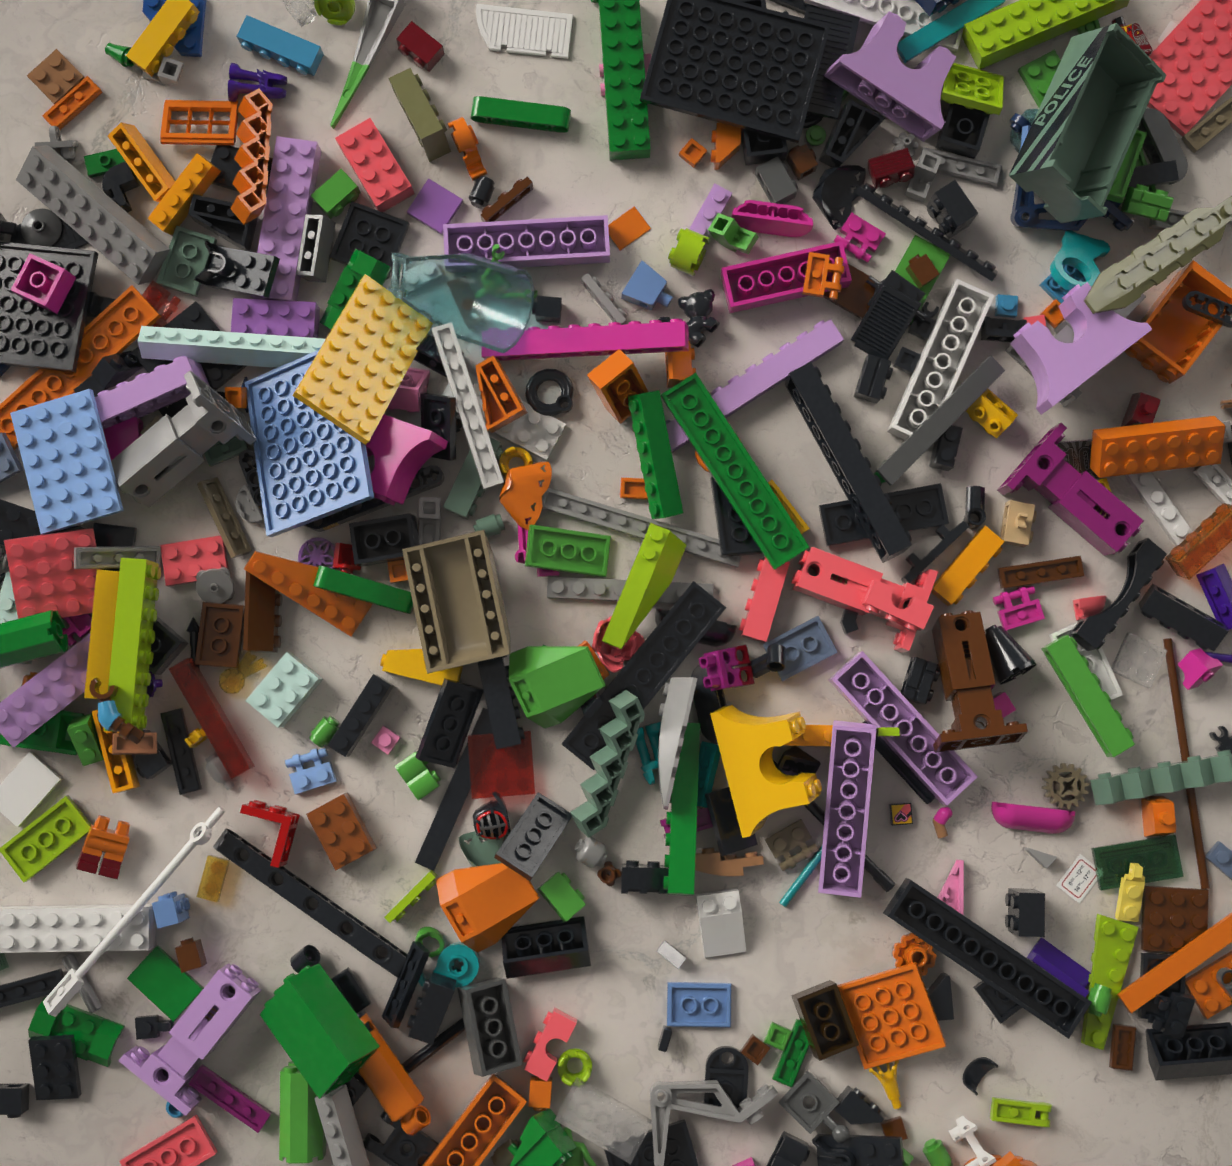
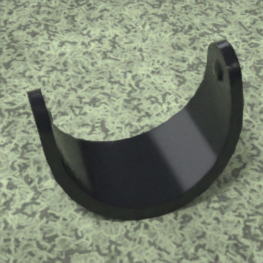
M977 1058L969 1063L964 1070L963 1084L977 1096L976 1089L981 1079L988 1071L999 1066L989 1058Z

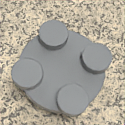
M228 568L200 570L197 573L196 590L204 602L220 604L233 598L235 594L234 584Z

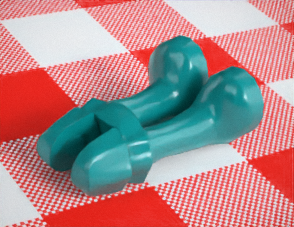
M661 722L645 726L655 760L651 761L643 727H639L637 730L638 737L635 745L640 756L641 769L644 772L643 776L649 785L656 784L652 769L658 768V743Z

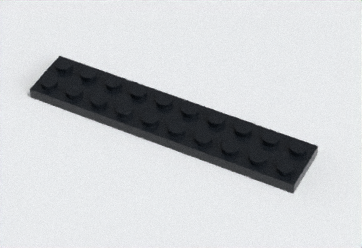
M693 581L600 695L603 704L591 718L584 715L562 742V745L591 769L595 770L590 756L607 746L599 728L616 718L609 700L627 690L638 697L644 710L727 607Z

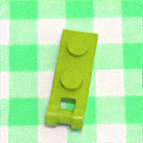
M992 1097L990 1119L999 1122L1050 1127L1051 1120L1048 1118L1049 1112L1052 1110V1104ZM1036 1111H1040V1117L1035 1118Z

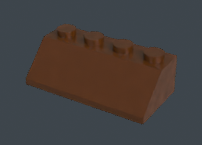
M247 571L243 650L278 653V648L281 647V636L278 635V627L282 625V616L279 615V606H282L283 602L282 594H279L278 590Z

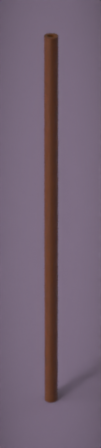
M1172 638L1163 639L1181 761L1183 762L1188 761L1187 757H1190ZM1186 788L1201 889H1209L1210 885L1195 788Z

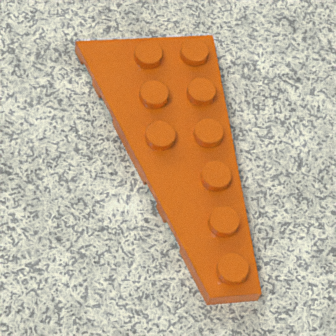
M258 551L254 552L244 570L351 637L373 605L372 603L314 587V581L319 568L317 566Z

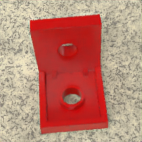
M259 800L242 804L240 810L242 814L281 823L270 866L279 868L286 865L300 815L287 812V808L275 805L268 807L266 802Z

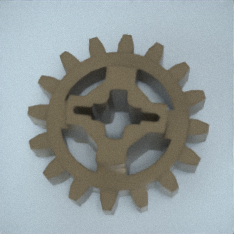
M1060 763V768L1057 765H1053V772L1046 771L1049 777L1042 778L1046 782L1042 789L1047 790L1044 797H1051L1049 803L1055 804L1057 802L1058 808H1062L1064 805L1065 809H1071V804L1074 807H1078V800L1085 801L1082 795L1089 794L1085 787L1090 784L1084 782L1087 775H1080L1081 768L1074 770V764H1069L1067 767L1066 763ZM1062 772H1069L1065 777L1059 775ZM1063 782H1067V790H1064L1065 786L1063 785ZM1066 795L1072 797L1068 800H1062V798H1064Z

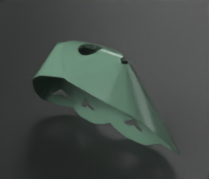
M476 831L459 837L460 848L472 867L501 863L494 857L502 846L504 837L500 838V840L487 839L483 843L479 836L476 835ZM472 839L469 844L464 842V840Z

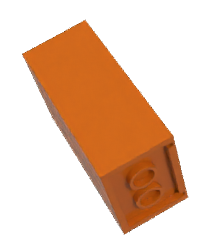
M1194 260L1175 275L1140 321L1141 323H1148L1152 330L1125 350L1128 356L1139 360L1145 369L1152 370L1161 381L1168 382L1169 384L1186 374L1222 327L1221 324L1185 310L1182 306L1183 297L1191 291H1199L1232 305V289ZM1194 297L1189 299L1192 301L1191 305L1196 304ZM1214 304L1208 305L1209 313L1217 314V307Z

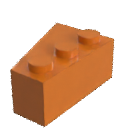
M493 355L475 365L487 431L493 433L527 414L499 359Z

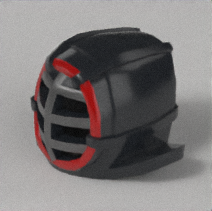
M495 791L492 794L496 800L483 804L473 813V826L477 836L496 840L504 837V843L511 833L509 818L503 798Z

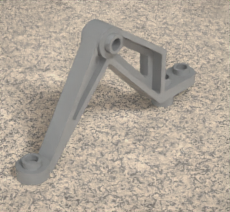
M718 1080L654 1083L650 1088L654 1166H664L671 1109L738 1123L747 1119L751 1125L763 1117L764 1113L760 1108L777 1096V1090L773 1085L768 1086L765 1084L756 1091L758 1094L752 1098H745L740 1102V1107L736 1108ZM658 1093H664L662 1096H658ZM714 1093L722 1105L715 1106L679 1099L677 1094Z

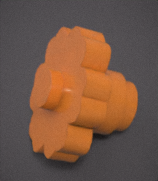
M913 933L903 935L901 943H895L892 956L896 959V968L916 962L921 976L927 975L928 968L935 966L937 955L932 951L933 947Z

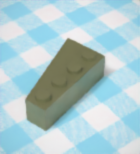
M408 68L388 78L412 129L416 133L420 145L425 150L429 162L450 153L451 150L444 133L447 131V128L442 119L438 120L437 116H439L435 105H430L429 101L431 99L427 90L421 89L420 86H423L419 75H414L411 68Z

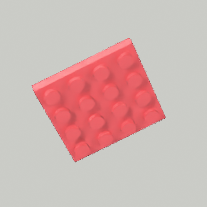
M93 527L4 540L18 619L50 610H57L61 618L92 613L97 569H74V547H97Z

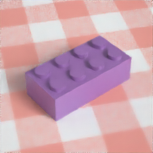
M233 298L231 332L318 338L320 308L316 302Z

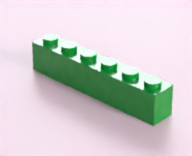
M660 390L628 396V407L631 412L632 427L635 432L637 451L639 452L651 518L661 519L683 514Z

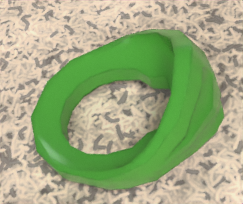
M432 927L420 928L415 941L423 944L422 940L428 936L437 939L440 946L436 951L431 952L429 957L438 956L443 951L445 945L442 934Z

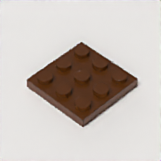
M1144 886L1141 949L1146 951L1177 952L1208 930L1209 890Z

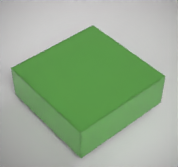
M772 1022L764 1043L784 1051L792 1030Z

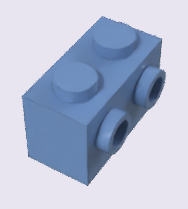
M177 891L159 896V901L152 903L157 929L174 925L190 918L188 911L190 910V902L187 897L185 898L184 893L177 895Z

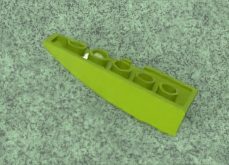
M650 523L602 642L622 649L672 583L687 545L670 530Z

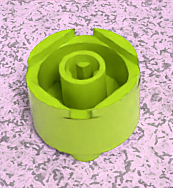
M681 228L676 239L678 244L676 248L672 247L669 253V263L671 267L695 276L694 270L698 271L707 251L703 249L705 243L709 245L710 238L688 228L685 230Z

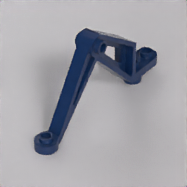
M1015 113L1009 120L1011 129L1018 134L1022 132L1023 126H1031L1030 122L1018 113ZM1016 183L1010 216L1011 223L1015 227L1079 231L1088 220L1083 219L1060 223L1058 220L1039 219L1040 213L1048 212L1043 208L1046 203L1034 204V192H1026ZM1106 199L1103 207H1107L1108 210L1106 215L1102 217L1110 218L1113 221L1112 225L1119 231H1123V229L1128 231L1134 223L1118 209L1122 203Z

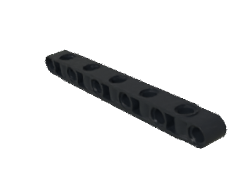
M226 828L214 844V849L397 978L400 977L406 962L407 953L284 866L279 868L270 866L271 857L232 830ZM242 849L247 850L249 853L247 860H243L240 856ZM276 873L283 876L282 884L275 882L274 877ZM310 898H315L318 901L317 908L309 906ZM345 922H349L353 926L351 933L344 931L343 924ZM378 947L386 948L388 955L381 957L378 954Z

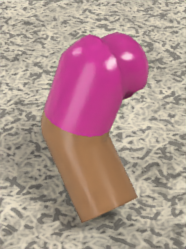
M949 807L940 808L933 818V825L938 839L948 836L945 824L953 815Z

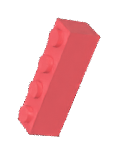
M765 556L764 559H759L756 569L760 571L758 579H753L750 589L754 591L752 599H747L745 610L748 611L746 619L742 618L739 630L742 631L741 636L763 643L767 642L790 562H786L773 570Z

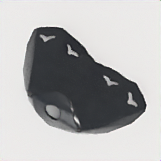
M844 165L826 169L813 191V200L834 230L840 228L848 219L851 213L852 201L859 196L855 191L861 183L864 184L866 169L859 165ZM860 172V175L858 176L859 180L857 181L855 175H857ZM850 187H856L853 193H851ZM845 207L843 215H841V212L839 210Z

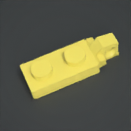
M1130 863L1129 873L1121 877L1115 913L1117 920L1139 922L1145 886V876L1142 875L1143 867L1139 863Z

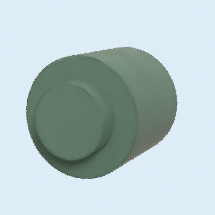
M492 514L477 519V524L473 525L475 532L485 530L487 538L500 534L502 530H505L500 514Z

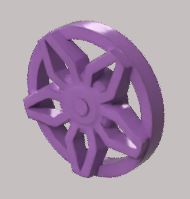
M324 538L309 539L301 546L298 561L308 565L313 564L312 566L331 565L329 568L334 569L333 562H326L327 558L333 560L334 557L329 554L326 555V553L329 552L330 547L334 553L335 546ZM322 541L323 543L317 548L312 542ZM327 543L326 549L323 551L322 547ZM308 545L313 546L314 550L310 551ZM306 548L307 552L310 555H305L304 557H302L304 549ZM307 558L310 559L309 562H303Z

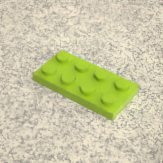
M68 795L0 847V852L23 882H27L87 835L91 824Z

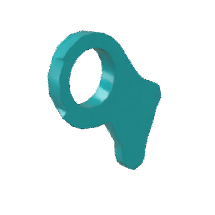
M1071 230L1066 231L1062 238V247L1050 265L1052 277L1061 287L1068 291L1077 284L1082 287L1087 282L1092 287L1100 274L1094 260L1098 257L1106 256L1110 252V245L1104 240L1094 239ZM1066 264L1077 268L1084 275L1086 282L1071 278L1065 272L1062 265Z

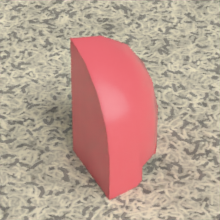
M1106 596L1073 600L1076 621L1099 614L1106 604Z

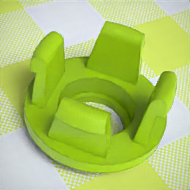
M572 1048L561 1054L557 1063V1070L561 1081L568 1086L588 1081L592 1072V1061L585 1051ZM571 1058H578L582 1061L583 1067L580 1072L572 1073L568 1070L567 1063Z

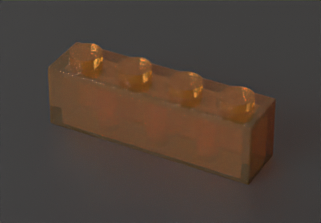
M1223 503L1217 507L1211 516L1203 520L1197 529L1188 534L1186 539L1173 548L1171 553L1165 557L1177 576L1190 580L1232 541V505Z

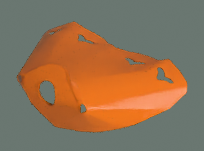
M537 462L511 468L506 473L499 500L515 522L526 530H529V525H535L541 514L543 506L542 495L548 490L552 476L549 462ZM543 465H545L544 469H545L546 472H544L542 469H540V468L543 467ZM544 479V482H542V487H540L538 481H542ZM534 503H536L534 507L535 511H533V509L530 507ZM531 517V519L528 520V524H526L525 518Z

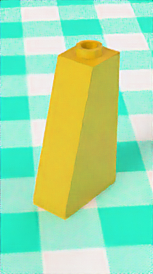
M422 649L387 650V653L383 654L380 666L383 667L382 671L438 685L443 684L444 678L459 682L463 666L427 674Z

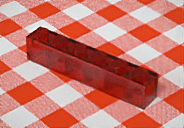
M186 658L169 668L230 778H236L255 767L199 667L195 665L194 659Z

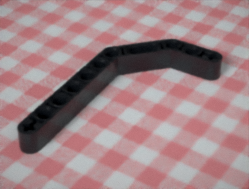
M244 450L239 455V464L254 502L262 507L259 483H253V478L258 475L255 452ZM250 456L253 458L251 460V463L253 467H255L256 469H253L252 466L247 463L249 461ZM435 465L420 469L414 479L420 480V485L417 488L410 487L406 499L440 486L445 478L442 470ZM432 472L438 474L436 480L430 478L432 477ZM423 475L425 476L426 481L428 482V484H425V481L423 480V478H422L421 476H423ZM370 499L363 502L361 509L358 511H353L352 507L342 510V516L338 519H334L333 514L323 518L320 526H314L313 522L303 526L317 532H322L387 507L390 504L382 500L374 504Z

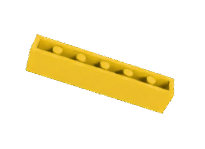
M98 569L96 571L84 698L97 699L89 690L90 683L94 678H98L102 683L99 687L100 694L108 692L119 571Z

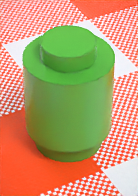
M324 716L311 731L310 740L323 748L324 745L330 743L340 723L332 716H329V718Z
M1095 983L1094 987H1091L1088 1000L1092 1002L1088 1013L1101 1017L1102 1013L1107 1015L1112 999V989Z
M930 1139L924 1144L923 1153L931 1166H953L952 1158L941 1140Z

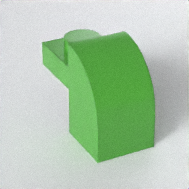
M720 213L716 215L708 228V231L718 243L735 253L738 250L749 254L759 238L755 232L741 228L734 218Z

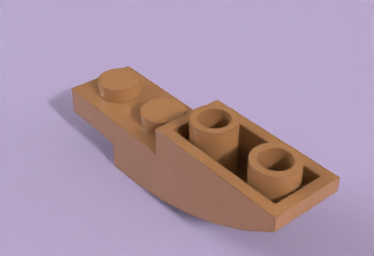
M714 848L702 849V853H696L695 870L718 876H744L743 867L764 865L763 856L761 854L758 855L757 851L745 852V856L737 857L736 854H729L724 856V859H720L719 851H715Z

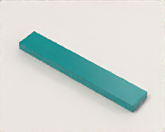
M967 0L899 41L897 52L903 62L907 63L964 28V24L980 18L999 7L1005 0Z

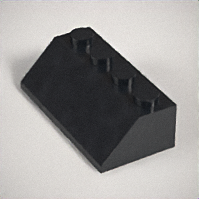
M584 916L570 918L567 922L556 920L511 927L501 938L503 965L507 979L591 966Z
M1230 1022L1189 1025L1183 1038L1163 1034L1161 1030L1154 1028L1146 1029L1148 1061L1155 1081L1232 1074V1026Z

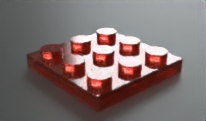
M524 731L525 739L522 740L523 745L501 750L496 749L493 734L468 735L472 799L494 797L492 792L495 791L501 797L535 794L531 731Z

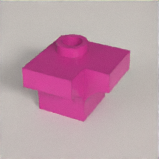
M1201 648L1191 650L1177 664L1184 672L1185 679L1182 684L1187 690L1199 687L1203 681L1207 682L1223 666L1218 659L1210 657Z

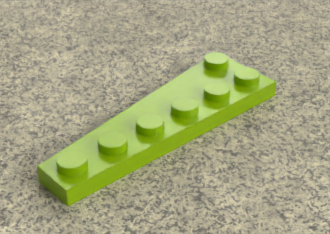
M1100 914L1096 916L1094 953L1091 956L1093 963L1088 980L1090 982L1089 993L1091 987L1093 988L1094 984L1097 983L1112 989V999L1107 1015L1102 1013V1016L1098 1017L1088 1013L1089 1008L1087 1009L1083 1019L1081 1043L1104 1050L1119 998L1117 994L1122 988L1139 927Z

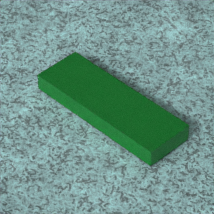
M797 1018L787 1046L782 1052L772 1077L773 1080L791 1088L810 1046L801 1021Z

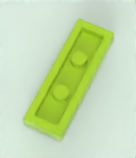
M431 870L384 918L389 923L394 919L398 922L406 914L404 909L409 904L413 907L421 899L419 894L424 889L428 892L436 884L434 879L438 875Z

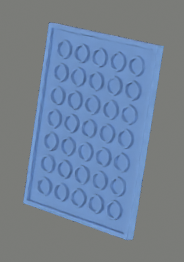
M319 350L245 382L251 429L257 439L253 444L266 536L269 537L280 535L374 498L366 445L292 396Z

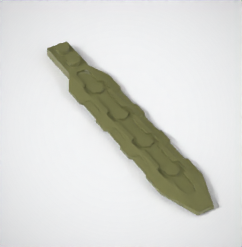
M1232 196L1216 207L1193 209L1172 227L1164 229L1153 240L1144 246H1139L1131 252V255L1101 272L1084 299L1091 312L1095 314L1126 308L1140 298L1142 293L1154 285L1157 286L1179 267L1182 268L1190 263L1196 255L1204 250H1208L1221 241L1227 223L1232 221Z

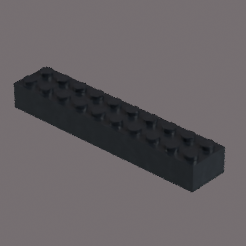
M810 362L790 372L785 386L882 563H885L904 553L912 545L911 535L907 530L904 531L900 524L902 523L898 512L893 511L890 506L892 504L890 497L887 493L884 494L880 487L881 481L879 477L873 475L869 459L866 456L863 457L859 441L852 437L849 423L842 419L839 405L837 402H833L828 385H824L820 379L822 377L820 370Z
M905 878L883 914L1068 1039L1092 1003L908 878Z

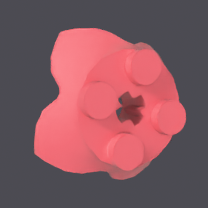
M611 617L598 623L593 636L592 649L598 654L602 664L610 672L615 673L623 668V662L630 660L645 640L640 633L635 631L622 649L602 642Z

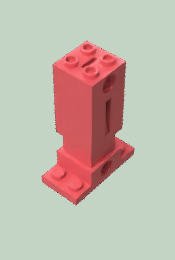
M811 547L805 550L804 553L802 552L798 562L801 565L800 570L794 573L791 583L794 584L793 590L837 607L857 612L861 616L870 613L885 619L886 615L880 612L878 614L871 613L866 610L867 606L862 605L873 580L876 579L894 587L892 603L895 607L904 609V603L908 606L910 599L914 597L927 603L938 572L929 569L917 576L914 585L910 583L898 585L882 579L883 573ZM808 568L815 570V576L809 574ZM887 620L885 625L901 630L900 633H896L893 640L894 650L901 653L910 651L916 632L906 629L904 623L899 621L893 623Z

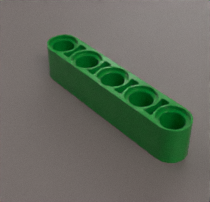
M476 96L473 97L470 118L479 123L566 133L569 131L571 110L563 106Z
M319 566L314 587L399 612L412 613L413 601L409 591L328 567Z

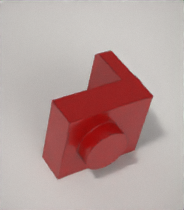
M335 543L333 568L341 569L342 572L353 574V570L361 571V566L354 564L352 545Z

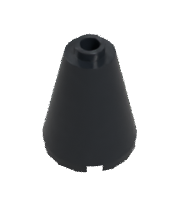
M992 625L985 630L991 663L1000 685L1016 679L1015 677L1018 675H1023L1036 666L1035 660L1002 626Z

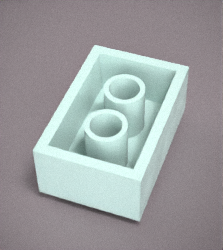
M286 652L246 699V702L277 728H283L323 679L295 655Z

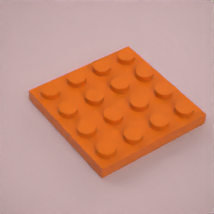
M916 962L837 985L859 1043L856 1048L864 1070L946 1047L945 1038Z

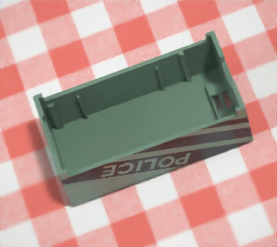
M1117 23L1071 37L1009 174V177L1026 192L1033 191L1046 203L1043 208L1060 223L1106 215L1108 208L1103 207L1110 189L1157 83L1164 82L1166 74Z

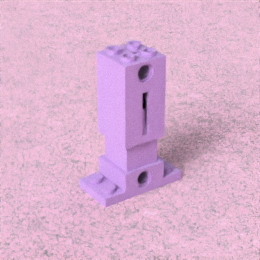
M227 964L216 972L169 1033L172 1037L166 1045H163L151 1055L146 1048L136 1045L119 1059L121 1064L185 1116L202 1100L197 1090L186 1086L197 1072L193 1068L200 1059L203 1060L214 1051L261 991L258 987L259 984L254 979L246 978L241 974L242 970L235 964Z

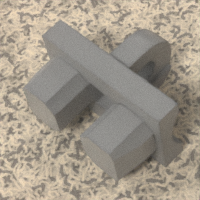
M57 126L49 127L50 142H34L35 146L49 145L52 149L60 148L61 156L64 159L75 158L74 147H78L77 140L62 141L60 129Z

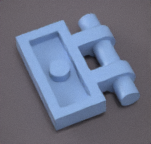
M315 748L310 750L309 753L303 755L296 754L292 758L285 760L287 768L295 766L297 772L289 774L295 794L337 782L331 761L322 763L321 760L322 757L328 756L326 748L319 750ZM314 761V767L304 769L303 763Z

